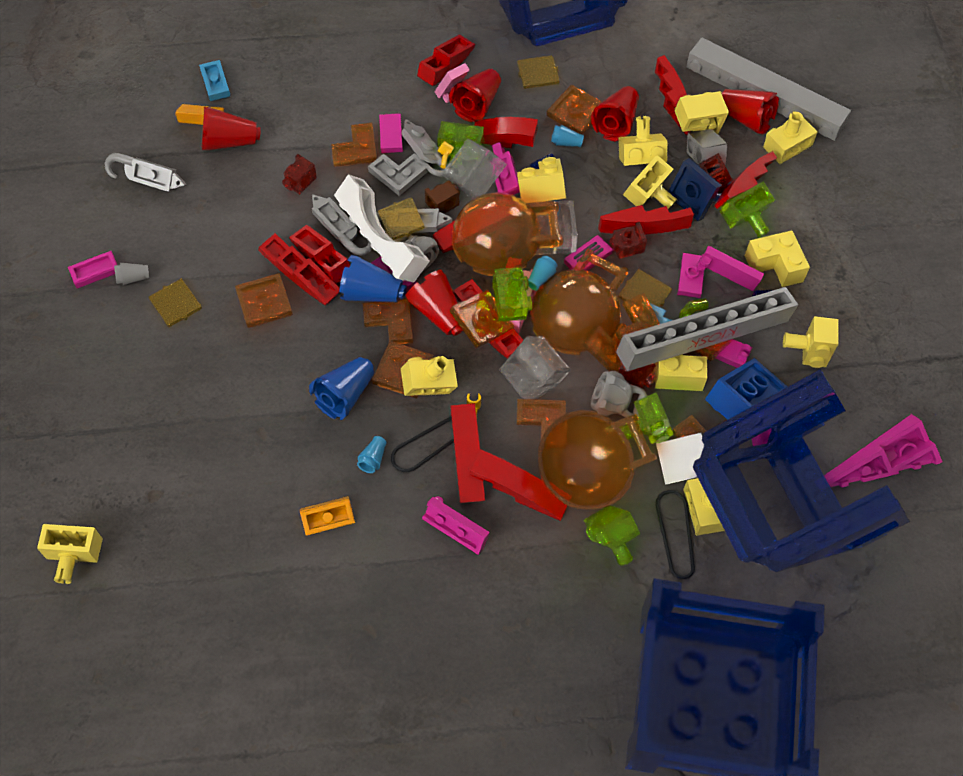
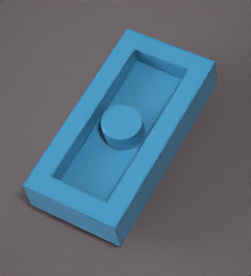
M220 60L199 65L210 101L231 96Z

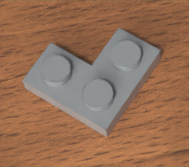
M415 153L400 165H397L383 154L368 166V171L400 196L429 172L427 166L430 165L424 160H420Z

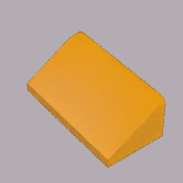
M182 104L175 113L178 123L203 125L204 107L209 106ZM211 107L224 112V108Z
M349 497L300 509L306 536L355 523Z

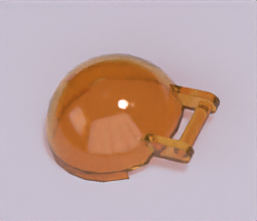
M491 192L475 197L463 207L453 224L452 245L454 252L462 263L465 261L477 273L488 276L513 274L527 267V262L536 254L537 249L563 245V236L560 235L557 216L559 204L556 201L526 203L522 199L504 192ZM548 214L551 235H541V226L537 215Z
M588 248L573 269L557 272L535 292L529 312L535 334L551 349L565 354L580 355L581 351L592 349L596 352L608 345L616 336L620 327L621 306L616 291L626 278L629 269L624 266L620 268L595 255L594 251ZM590 262L616 277L609 284L598 274L584 270L587 264Z
M577 410L556 419L545 431L538 448V470L547 490L560 502L580 510L600 509L620 500L631 487L635 474L634 469L657 460L655 453H651L637 423L639 420L637 414L613 423L610 418L598 414V411ZM627 425L643 457L637 461H634L630 442L620 429Z

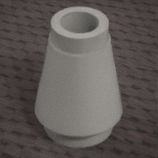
M130 263L114 265L117 284L122 283L126 285L149 278L148 265Z

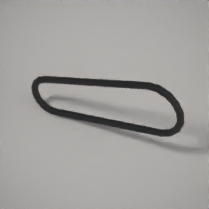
M451 416L398 445L391 454L393 467L401 472L414 471L451 445L454 439H451L409 469L399 467L394 461L395 453L400 448L452 420Z
M666 490L658 495L656 510L669 568L675 577L687 579L695 571L688 503L680 492ZM669 493L678 495L684 503L691 571L687 575H679L674 571L659 507L661 497Z

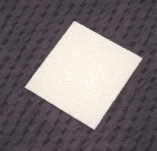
M701 433L656 443L665 485L711 474Z

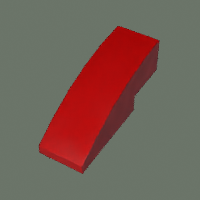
M459 34L435 47L433 55L419 63L417 77L431 86L436 85L443 80L447 72L458 67L475 48V44Z
M497 117L476 121L470 141L489 145L500 142L502 147L511 149L513 144L533 147L538 129V119Z
M308 225L289 237L290 241L305 258H310L333 282L337 284L341 281L344 268H349L350 264L346 257L334 249L333 244Z

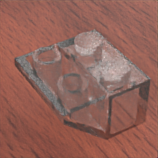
M467 139L444 169L442 175L450 180V182L456 184L459 189L474 201H479L507 164L487 148Z
M573 200L551 201L528 217L531 255L576 252L577 228Z
M527 336L499 369L526 404H530L555 388L571 371L543 336Z

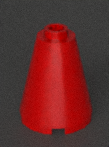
M486 69L453 86L449 93L450 105L453 103L456 108L454 112L468 122L482 120L487 114L501 85L499 73L493 69Z
M630 86L622 87L594 108L591 114V124L597 133L600 132L604 135L603 138L606 140L619 141V137H626L631 132L639 101V94L636 89Z
M725 89L721 92L729 111L728 116L757 134L763 135L770 129L771 125H768L770 119H775L779 106L777 93Z
M204 107L202 150L208 151L253 145L256 140H260V127H256V122L211 107Z
M442 270L434 271L424 277L426 281L419 284L417 282L405 296L410 304L446 335L452 334L456 336L465 329L463 325L466 323V320L446 274Z

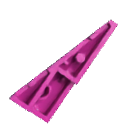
M911 414L815 481V484L821 492H826V488L838 485L846 487L849 486L850 482L859 480L867 482L899 474V471L909 468L914 470L920 469L922 465L930 463L937 465L942 463V459L935 443L930 441L922 421Z

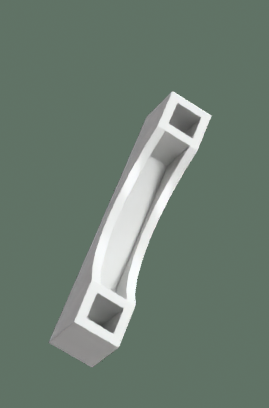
M348 174L334 195L339 201V206L350 215L349 219L360 228V233L371 242L370 246L381 255L382 262L392 269L393 276L402 281L415 282L430 261L419 247L404 242H395L385 233L377 217L373 190L365 180Z

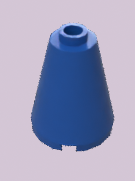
M351 255L348 261L351 262L349 268L345 267L342 274L340 293H344V295L340 296V299L366 302H398L399 299H404L407 286L403 285L404 281L395 278L393 274L358 256Z
M358 357L312 381L309 385L310 395L315 394L317 398L315 404L323 413L330 418L335 419L338 416L340 420H343L350 413L374 376V366L370 360Z

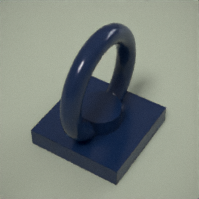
M688 158L683 161L668 192L677 198L675 202L683 209L691 207L694 213L693 218L700 221L705 217L712 202H717L722 194L718 193L722 185L710 175L719 179L725 186V189L732 181L720 169L716 167L702 169Z

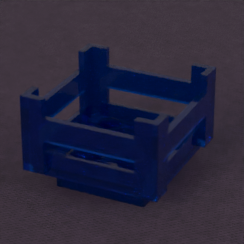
M654 578L642 607L640 633H643L635 717L633 732L628 740L625 769L654 773L657 767L711 776H819L820 749L814 748L817 648L818 638L824 633L825 605L795 601L790 608L681 591L682 583ZM673 607L779 624L776 628L673 613L672 609ZM798 658H802L798 759L793 762Z

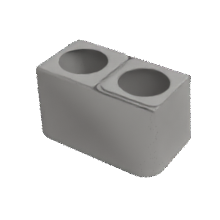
M713 129L688 132L687 153L702 169L725 166L727 144Z

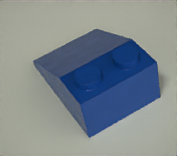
M753 358L718 379L705 400L714 410L721 413L732 426L742 431L749 426L748 413L764 400L773 406L790 388Z

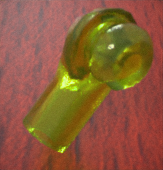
M703 298L688 301L680 311L679 318L693 315L695 311L708 309V300Z

